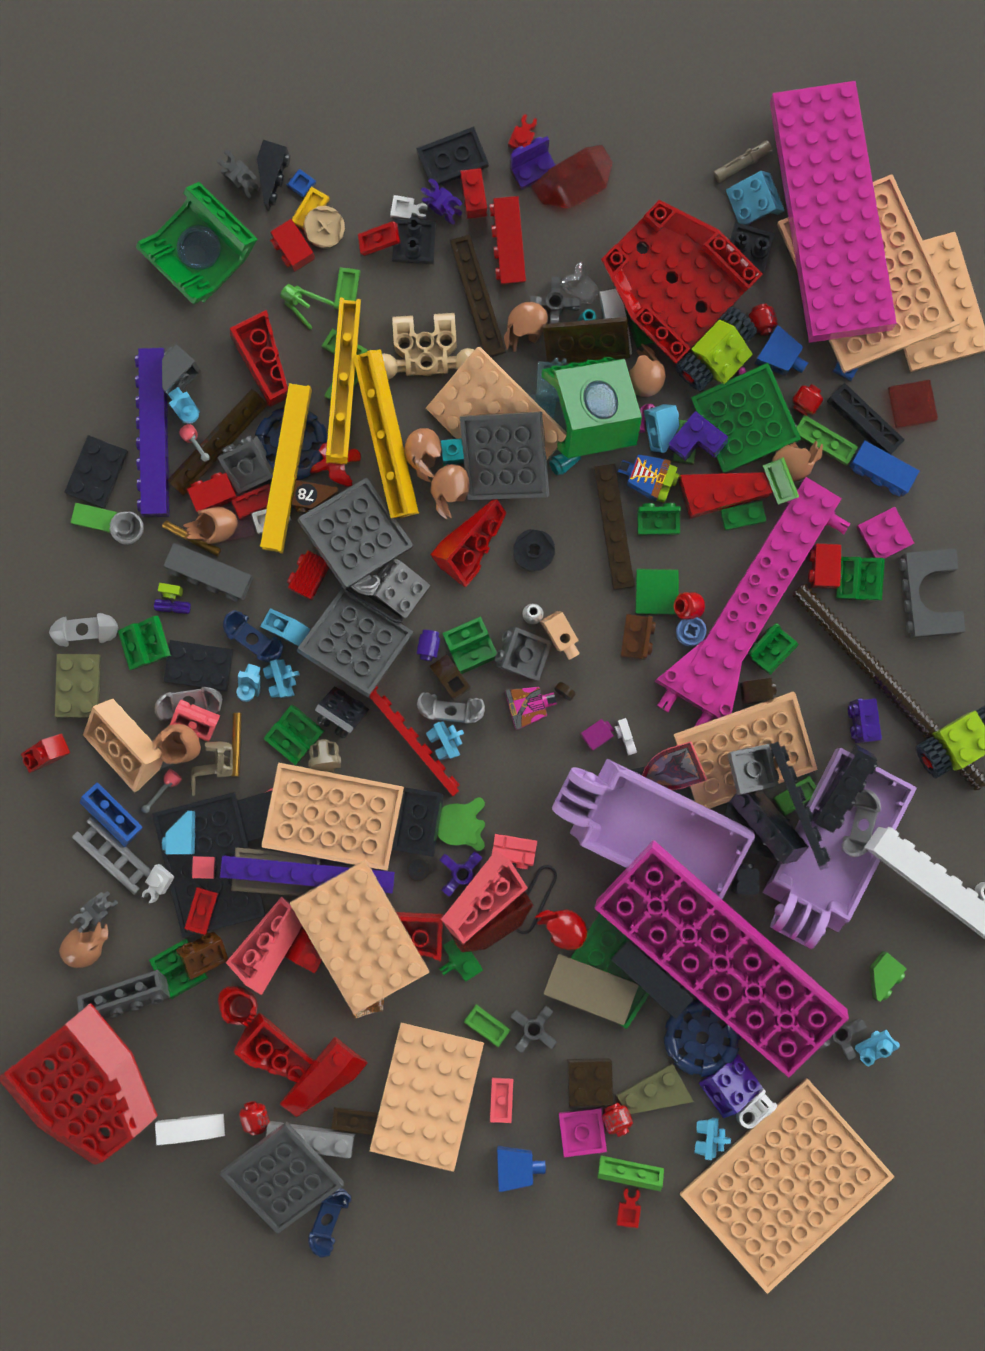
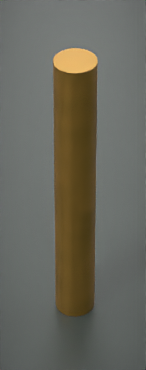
M167 520L162 526L164 529L217 557L220 555L222 549L213 544H207V542L202 540L187 539L190 536L186 534L188 533L187 531Z
M233 713V774L231 776L239 777L242 713Z

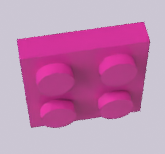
M896 507L856 526L873 558L885 559L914 544Z
M601 1107L559 1113L564 1157L607 1152Z

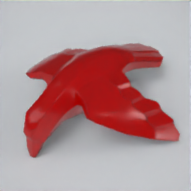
M327 442L323 443L319 449L323 459L312 466L310 473L328 470L330 479L344 486L351 487L353 481L345 471V464L326 463ZM354 448L348 451V462L360 461L361 453Z

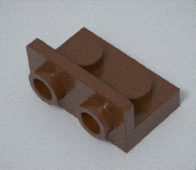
M626 614L620 656L645 660L647 655H651L653 643H650L649 640L650 634L654 635L656 622H652L653 616L644 617Z
M215 932L206 933L201 938L186 943L176 950L190 979L228 960L223 941Z

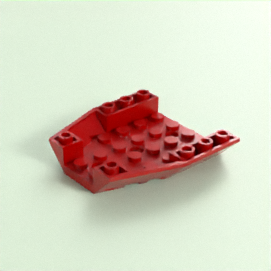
M658 200L643 218L601 259L631 320L675 364L716 323L727 309L763 275L719 229L661 200ZM637 244H645L647 246V253H639L636 248ZM674 273L677 277L676 283H669L666 280V275ZM696 303H704L706 311L699 313L696 310Z
M91 1003L0 1075L1 1084L39 1129L94 1165L102 1163L158 1116L132 1052ZM51 1060L55 1068L49 1069L45 1061ZM73 1094H79L82 1097V1103L76 1102ZM101 1128L109 1129L110 1136L103 1135Z

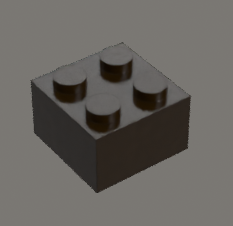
M610 1058L568 1059V1101L570 1106L613 1105L612 1060Z

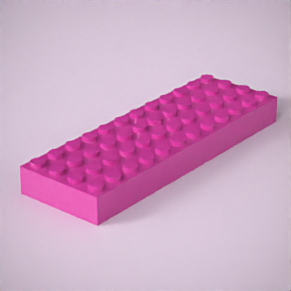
M856 81L773 93L770 100V109L809 343L892 331L897 322Z
M654 840L596 900L595 909L787 1077H790L849 1019L847 1008Z

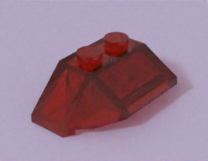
M603 145L587 147L550 168L532 185V188L543 205L549 204L571 209L607 187L613 161Z
M524 891L464 944L452 934L451 936L461 952L485 950L521 927L533 907V903Z

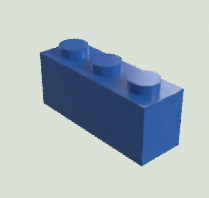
M864 441L859 446L849 467L853 468L852 471L860 476H868L871 478V482L878 486H886L896 496L906 495L920 472L918 469L867 441Z
M98 782L81 797L79 803L124 847L141 832L143 827Z

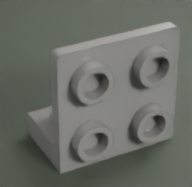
M393 559L377 575L380 578V584L373 595L385 602L402 617L407 618L430 585L403 562Z

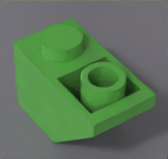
M882 951L869 967L872 998L879 1002L882 999L885 1001L891 995V988L895 983L899 984L906 975L904 972L907 969L885 951Z

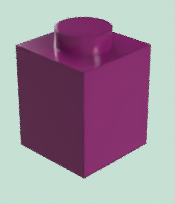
M600 719L581 732L580 735L590 750L593 751L614 736L612 734L614 729L608 721L604 722Z

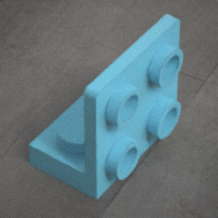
M759 171L726 189L733 211L740 224L748 225L769 213L778 215L785 211L770 173Z

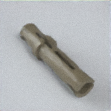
M765 140L760 145L747 149L743 155L713 171L716 181L721 183L745 167L756 164L759 159L773 152L772 146Z

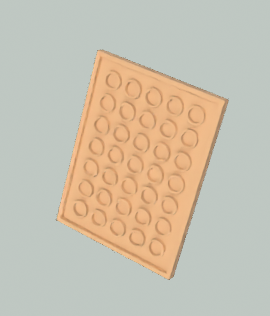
M892 174L874 181L873 187L897 324L892 331L829 340L843 373L960 324ZM789 218L778 221L777 226L796 266Z
M805 1078L784 1097L770 1115L761 1120L755 1127L750 1128L680 1192L685 1201L767 1294L895 1177L808 1078Z

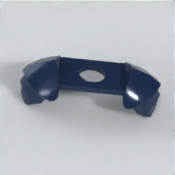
M233 610L225 616L223 628L229 639H235L257 655L256 658L261 661L270 662L280 658L283 648L281 640H278L275 636L270 640L248 624V616L243 615L240 611ZM249 634H255L258 637V642L251 645L247 643L246 637Z
M338 1189L321 1202L322 1204L312 1231L309 1233V1247L320 1258L331 1255L333 1244L335 1243V1238L331 1237L341 1208H348L352 1197L344 1189ZM325 1214H331L332 1219L330 1223L323 1225L321 1223L322 1217Z

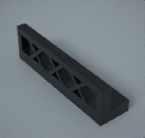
M846 383L827 400L864 438L891 455L905 440ZM843 390L850 395V403L840 395ZM854 407H862L865 410V417ZM869 421H877L880 424V432ZM884 435H892L897 440V443L893 445Z

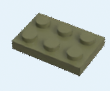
M57 654L55 717L89 718L92 707L99 704L101 655Z

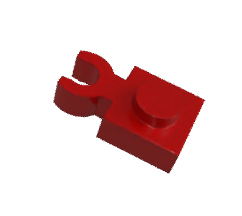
M524 114L521 119L522 127L515 126L508 142V147L516 149L520 146L526 147L530 145L535 136V133L531 132V130L535 129L537 119L534 118L533 123L527 124L525 122L527 115Z
M628 1187L624 1188L623 1195L626 1201L619 1202L617 1225L638 1228L641 1205L635 1204V1202L640 1197L639 1189H636L635 1195L630 1197L628 1196Z

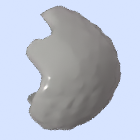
M120 512L113 516L109 530L111 536L116 541L129 545L140 539L144 532V525L137 514L133 512Z

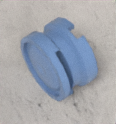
M698 617L688 620L683 619L676 627V637L685 646H696L706 636V625Z

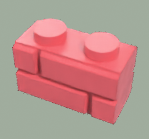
M180 700L170 725H186L196 733L198 738L209 742L220 715Z
M495 834L492 854L497 849L511 863H516L515 868L528 870V866H533L537 841Z

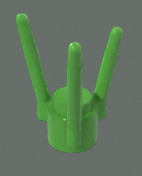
M287 284L283 288L280 297L285 300L284 304L295 313L308 329H312V326L294 307L298 303L306 308L310 307L308 303L302 300L301 294L334 306V302L306 291L298 285L293 287L291 284Z

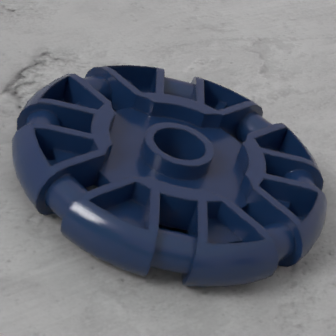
M285 407L273 411V414L268 418L265 417L255 433V436H258L267 452L265 457L273 471L275 461L271 462L269 457L274 455L276 458ZM308 411L296 480H302L311 476L310 470L312 466L323 459L319 449L328 439V433L324 424H320L318 417ZM279 421L281 426L275 430L272 425ZM309 426L315 429L311 434L307 430ZM265 438H270V445L264 444ZM312 443L319 444L318 450H312ZM309 459L311 463L304 467L302 463Z
M694 999L676 1019L670 1015L665 1026L667 1031L666 1036H664V1045L668 1056L673 1058L675 1061L674 1065L690 1075L694 1073L700 1074L701 1077H707L715 1074L726 1063H732L735 1060L739 1051L738 1042L741 1040V1036L727 1023L721 1028L720 1024L717 1023L721 1018L712 1010L709 1012V1017L703 1016V1009H710L699 999ZM690 1013L693 1018L686 1023L683 1017ZM675 1029L681 1030L680 1038L674 1037ZM701 1031L706 1032L708 1035L705 1043H698L696 1040L697 1034ZM724 1037L730 1038L729 1046L723 1045ZM682 1047L687 1052L684 1056H681L678 1052ZM719 1053L722 1058L715 1063L712 1057L717 1056ZM695 1058L702 1059V1066L695 1065Z

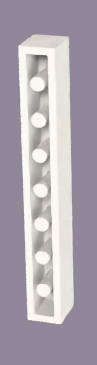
M878 827L864 848L985 939V900L981 901L977 898L978 893L968 887L967 889L962 886L963 882L957 877L947 875V870L937 863L934 865L930 862V856L922 851L917 852L914 849L915 845L906 839H900L898 837L899 833L891 827H887V829Z

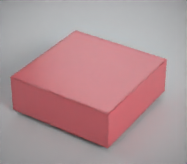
M194 856L192 878L214 879L215 857Z

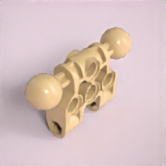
M455 313L434 314L435 331L433 333L422 332L420 334L414 332L413 316L392 317L394 349L403 359L396 360L390 354L385 353L382 354L388 379L393 378L397 372H406L407 376H431L432 374L448 373V369H459L473 353L474 349L466 348L461 350L457 356H450L457 348ZM443 340H449L451 341V344L449 346H443L441 342ZM423 341L431 343L428 347H422L420 344ZM406 342L409 343L410 346L406 349H402L399 347L400 344ZM424 361H430L432 363V365L427 368L423 367L421 364Z

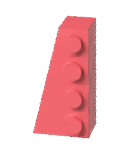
M496 849L441 920L450 933L464 944L528 887L511 861Z
M281 897L226 962L246 986L260 995L263 994L302 927L290 902Z

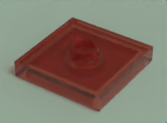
M930 380L890 386L888 388L896 428L938 420Z

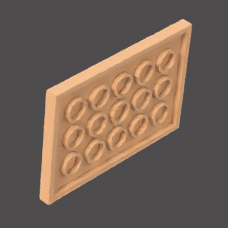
M956 232L923 240V243L960 324L904 348L910 372L985 352V325Z
M477 347L426 407L456 439L462 438L460 416L542 411L546 461L557 450V441L563 442L566 440L567 432L481 347Z
M794 692L673 734L676 745L689 741L693 744L707 781L692 785L690 789L694 802L709 809L730 802L736 794L727 755L729 752L765 744L770 746V744L779 742L780 747L785 746L790 759L787 765L788 767L793 766L797 777L818 770ZM774 757L773 762L775 769L779 774L778 783L780 784L784 782V779Z
M278 762L261 847L355 865L366 860L371 868L388 870L404 787Z
M366 860L290 902L291 907L354 1015L429 973L428 967Z
M401 1023L370 1151L454 1172L484 1042Z

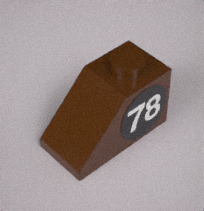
M296 480L292 506L296 509V512L305 514L338 495V487Z

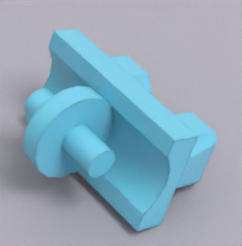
M178 387L168 394L172 399L169 404L182 423L190 424L198 419L200 411L187 391L182 393Z
M284 659L270 661V665L263 668L266 679L275 678L276 685L269 687L270 696L272 698L294 696L292 686L296 685L295 677L300 676L299 671L293 672L291 665L286 666Z
M248 664L245 672H239L238 688L236 691L239 700L248 702L254 696H259L260 667Z
M442 721L434 724V727L426 733L431 743L440 739L443 747L435 750L439 760L452 759L460 755L456 745L463 744L459 737L464 734L463 730L457 732L454 725L447 728L445 722Z
M887 1030L882 1032L875 1031L869 1039L857 1044L855 1050L860 1054V1060L866 1066L874 1064L875 1060L890 1056L893 1051L899 1049L900 1044L892 1039Z
M719 1118L697 1121V1133L707 1134L706 1142L696 1141L695 1153L705 1156L707 1160L716 1158L717 1143L718 1151H724V1144L731 1143V1138L725 1137V1129H719L718 1136Z

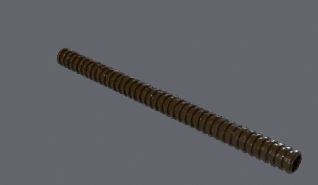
M808 584L801 585L792 595L794 598H797V602H801V606H805L807 608L806 611L811 612L810 616H814L816 618L815 621H819V625L825 627L824 630L829 632L828 635H832L834 637L833 640H837V644L842 646V650H846V654L851 655L852 660H856L855 664H859L861 666L860 669H864V673L870 675L869 679H873V683L878 684L879 689H883V693L888 695L887 698H891V702L893 704L896 703L897 708H901L900 712L905 713V717H909L911 723H915L914 727H918L919 732L924 733V737H934L933 733L941 729L938 727L939 724H935L934 719L929 718L930 714H926L925 709H921V705L915 703L916 700L911 698V694L906 693V689H902L903 686L901 684L898 685V680H894V676L889 675L888 670H884V665H880V661H876L875 656L870 655L871 652L866 650V646H862V642H858L856 640L857 637L852 636L853 632H849L848 627H844V623L838 621L839 618L834 616V612L831 613L829 611V607H825L826 604L821 602V598H817V594H813L811 592L812 589L807 588ZM975 762L963 769L956 770L960 771V776L965 777V781H969L970 786H974V791H978L985 786V773L980 772L979 767H975Z

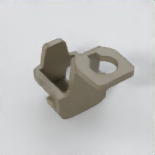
M321 739L310 746L309 755L311 759L308 761L310 769L335 773V768H341V756H339V747L336 742ZM332 746H334L335 755L329 754ZM314 749H317L318 756L314 758Z
M221 741L205 743L206 751H215V764L195 766L191 769L190 788L192 796H195V776L217 774V777H226L233 774V749L230 743ZM229 750V757L224 756V751Z

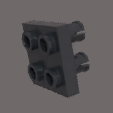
M411 217L409 220L395 219L394 222L398 225L400 243L393 245L392 262L434 264L436 221H422L417 217Z
M735 222L730 241L762 274L764 273L775 233Z
M334 686L320 701L315 711L320 713V716L317 718L319 724L324 720L322 726L328 727L332 721L338 725L335 729V734L338 736L340 731H342L340 737L346 738L348 733H351L366 716L369 708L364 706L362 702L347 695L345 691Z

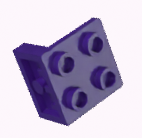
M548 136L544 138L538 137L526 147L520 146L513 150L510 156V170L521 190L558 172V168L548 151L550 141Z
M861 698L850 701V706L847 709L849 718H852L853 726L850 728L852 739H855V743L882 740L876 698L865 700Z
M737 1054L732 1063H726L715 1074L705 1077L699 1082V1085L723 1118L737 1114L763 1089L739 1054Z

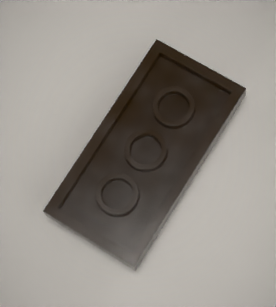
M627 317L543 324L547 365L601 360L605 357H612L614 359L630 358Z

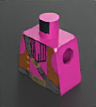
M539 687L505 691L515 731L547 717L545 708L557 705L554 692L541 695Z

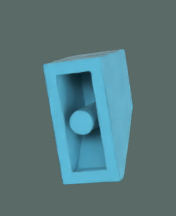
M662 404L644 410L650 450L664 453L667 451L669 442L673 439L679 428V413L676 405Z
M271 608L260 626L297 646H300L310 631V628L297 620Z
M187 811L166 832V837L162 839V849L166 850V854H195V811Z

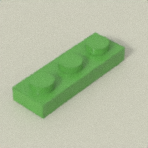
M806 415L803 416L796 427L803 441L810 445L817 441L818 448L823 444L822 452L845 466L848 465L858 448L855 444Z
M601 1156L597 1178L661 1191L664 1168Z

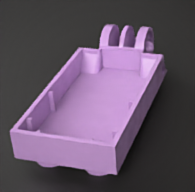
M842 748L835 749L807 804L812 815L816 810H819L820 802L850 752ZM877 767L872 775L869 774L865 780L867 783L864 790L874 792L879 798L881 805L873 834L878 827L886 829L891 827L896 830L917 787ZM855 806L850 811H846L843 816L845 820L840 829L836 828L834 833L820 827L814 821L811 822L812 827L817 826L821 835L820 847H825L830 857V861L827 862L828 868L820 870L799 820L795 830L809 848L797 862L782 864L778 861L763 891L764 894L780 902L775 907V914L770 927L810 949H813L821 937L824 936L826 927L839 933L845 923L850 921L880 862V859L869 851L860 857H851L842 850L843 837L850 836L857 811ZM861 819L858 824L861 831L867 830L869 821Z
M606 759L598 776L580 768H571L552 806V810L558 816L574 824L570 834L579 840L581 846L627 868L654 840L721 899H723L755 838L754 830L609 759Z

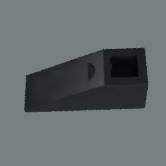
M263 140L257 156L264 204L266 210L270 211L271 205L274 206L276 204L278 196L276 191L278 186L281 187L284 174L282 173L284 167H288L291 156L286 146Z

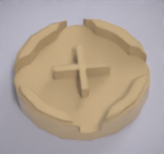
M318 206L305 217L303 229L307 240L311 244L319 248H331L342 239L345 225L342 216L334 208Z

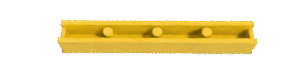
M340 298L326 463L347 464L356 368L353 355H357L361 299L350 301Z
M381 349L369 350L363 354L353 355L390 518H404L419 514Z
M289 383L260 544L263 550L275 551L283 554L312 393L309 385L303 386Z

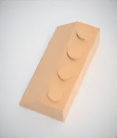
M114 699L92 707L83 736L134 792H137L160 770L163 763L161 760L162 751L159 748L154 751L153 742L148 735L139 728L135 721L127 715Z

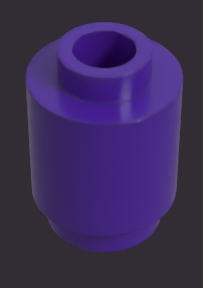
M423 630L422 634H420L416 654L420 656L421 660L432 661L433 658H437L441 639L439 638V632Z

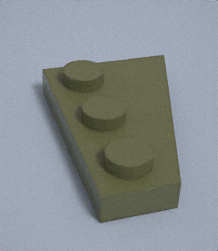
M672 1063L617 1094L619 1101L628 1108L630 1114L694 1102Z

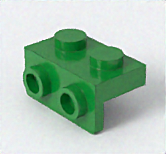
M653 503L642 504V507H639L637 510L638 535H679L681 507L676 506L675 503H665L663 507H655Z
M776 623L773 627H769L765 631L764 636L751 646L748 654L756 665L771 675L795 650L798 642L785 633L781 626Z

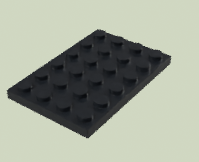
M236 792L152 813L165 869L174 876L170 889L182 938L199 934L185 929L197 887L219 893L207 931L257 919L266 915L261 893L231 891L232 879L220 878L222 856L234 857L235 848L250 849ZM187 811H195V854H166V850L162 849V839L166 837V832ZM194 856L215 857L214 879L192 878Z

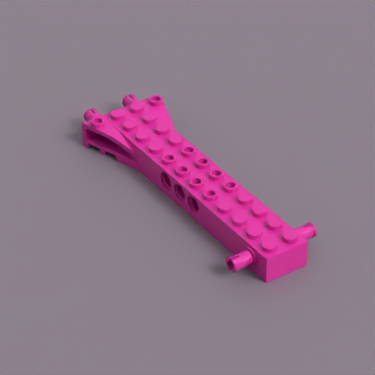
M807 477L801 481L798 488H796L799 497L787 501V506L706 638L655 680L656 683L667 690L659 704H657L660 709L667 702L663 710L669 713L677 697H680L702 710L703 713L695 726L732 714L742 661L825 526L829 525L844 535L850 526V522L835 515V509L842 498Z

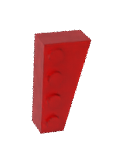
M765 472L680 475L678 478L689 519L767 498L773 493Z

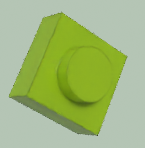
M159 583L158 591L163 594L164 598L175 599L176 596L182 597V587Z

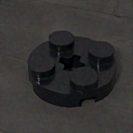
M526 530L515 541L513 548L514 558L523 569L530 572L541 571L547 568L554 558V541L544 531ZM531 545L540 548L537 556L529 554Z

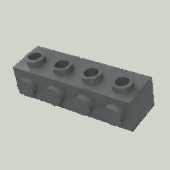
M173 543L163 565L168 569V574L178 578L180 575L188 577V582L197 586L199 583L207 585L206 589L216 594L219 591L226 593V598L235 602L238 599L244 601L253 581V577L250 574L176 543Z
M155 970L77 996L79 1012L91 1003L100 1015L107 1019L110 1017H120L128 1011L141 1010L143 1006L162 1003L164 999L170 998L167 978L161 972Z

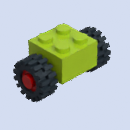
M732 306L729 307L719 318L718 322L691 349L695 356L687 352L675 364L674 367L680 377H683L684 381L688 382L691 387L693 386L695 390L702 391L712 379L725 384L753 355L746 344L757 333V328L754 327L753 322H750L751 319L747 318L746 314L741 313L739 309Z
M985 705L934 732V737H930L916 746L917 756L921 759L920 762L923 763V767L925 770H928V773L933 778H939L952 770V768L953 770L963 769L985 755Z

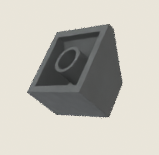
M177 344L174 347L168 348L162 358V388L169 398L168 394L178 387L183 391L201 372L197 363Z

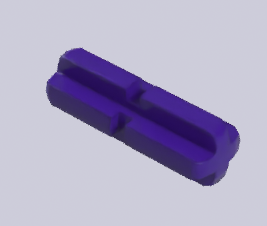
M156 599L154 610L189 614L191 604L189 602H172L171 600Z

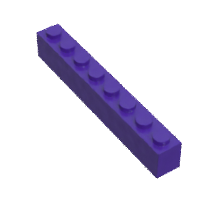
M138 348V355H135V366L139 368V376L135 377L136 388H139V396H136V408L139 409V417H136V427L140 430V437L136 438L137 450H140V458H137V470H140V478L137 479V490L141 494V499L137 500V509L143 517H170L169 482L167 481L169 479L168 396L162 388L164 348Z
M222 856L220 878L318 887L350 868ZM372 870L385 893H393L395 872Z

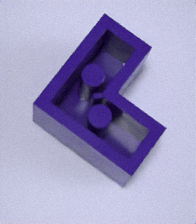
M695 411L669 442V449L686 461L699 445L715 458L728 443V436Z

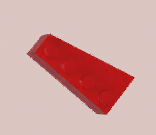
M519 196L493 198L492 204H489L490 216H494L495 224L491 225L492 238H496L497 246H493L494 259H498L499 267L495 268L496 280H500V284L526 282Z
M265 310L231 327L230 337L269 407H272L286 400L288 386L268 312Z
M396 912L420 955L441 961L443 921L441 919L443 914Z

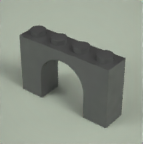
M956 548L909 552L902 555V559L899 560V567L904 575L901 585L902 591L906 593L904 611L908 613L909 621H906L907 633H910V638L954 635L966 632L963 611L933 612L924 606L919 596V587L925 576L954 572L959 569Z

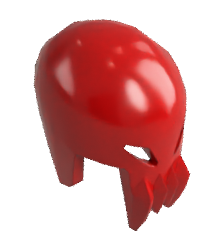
M564 909L555 912L545 910L535 916V918H541L537 925L547 924V930L552 935L550 941L558 948L577 950L586 941L587 926L584 920L571 910Z
M227 986L220 991L217 1001L221 1016L225 1022L248 1027V1022L252 1023L254 1016L257 1015V1000L254 994L241 986Z

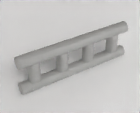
M91 816L87 820L91 827L83 836L77 831L72 838L135 895L140 890L135 884L143 875L148 878L152 870ZM97 832L107 840L99 849H96L89 842ZM112 847L122 854L114 864L104 856ZM127 861L137 868L130 878L120 871Z

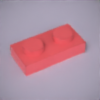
M492 1077L490 1122H512L513 1078Z

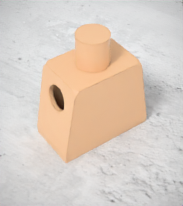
M556 611L540 621L557 651H564L569 660L580 654L574 645L578 642V638L563 612ZM562 634H565L566 639L562 642L560 637Z

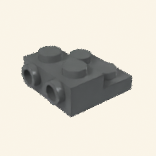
M248 435L239 441V445L234 447L232 443L222 449L223 453L217 457L238 494L273 477V470L265 457L267 452L258 436L252 438Z
M509 627V630H505L502 635V642H504L502 650H498L495 656L496 667L534 681H539L552 641L516 627Z
M769 744L727 753L737 795L779 786V774L775 769L773 762L774 753L770 749Z

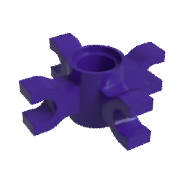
M430 178L428 182L431 184V189L428 190L424 187L421 189V192L429 196V198L423 197L421 201L440 216L445 215L446 221L453 225L455 221L452 215L454 213L459 216L462 215L461 210L454 206H461L462 202L445 188L441 187L439 190L438 183Z
M474 851L464 864H456L449 856L444 854L439 860L451 870L452 878L441 891L450 897L459 884L469 885L473 880L472 869L481 861L482 857ZM465 868L467 875L464 879L459 880L457 878V871Z

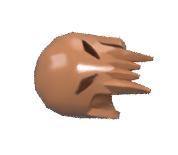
M524 302L511 311L508 317L507 332L504 335L507 349H509V346H512L513 351L516 352L518 339L523 335L529 334L528 340L536 343L543 333V324H547L548 319L546 310L540 304Z
M641 344L644 350H637L639 357L634 367L629 370V375L635 394L640 397H650L658 393L663 387L666 377L664 365L655 357L654 350Z
M419 428L413 431L406 439L404 446L405 458L416 470L419 478L431 482L428 477L434 478L428 468L433 467L437 457H440V452L442 451L441 442L433 430Z
M815 441L809 451L806 448H798L796 443L792 445L787 444L775 454L772 462L784 457L793 482L800 481L811 473L815 462L821 459L823 444L818 448L817 441Z
M454 464L446 465L439 469L431 482V494L437 503V512L445 519L447 517L451 519L452 516L447 502L465 501L469 492L467 471L461 466Z
M223 507L199 510L198 514L200 515L196 521L183 525L187 528L185 531L188 533L186 534L190 535L187 539L202 540L207 542V544L224 542L230 538L237 528L238 521L233 512Z
M183 724L166 727L153 740L154 751L158 747L163 753L161 760L165 763L191 761L199 755L201 749L196 733L190 727Z
M98 922L94 932L80 933L78 928L70 931L62 941L59 949L63 962L73 968H85L96 962L101 956L103 943L108 939L107 924L105 923V927L101 928V924Z

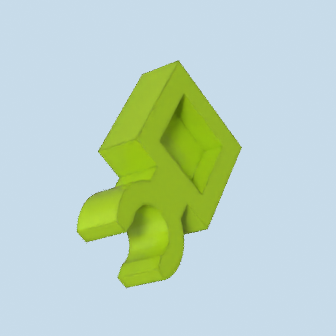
M669 465L656 501L661 503L666 501L671 485L675 486L679 474H676L678 467Z

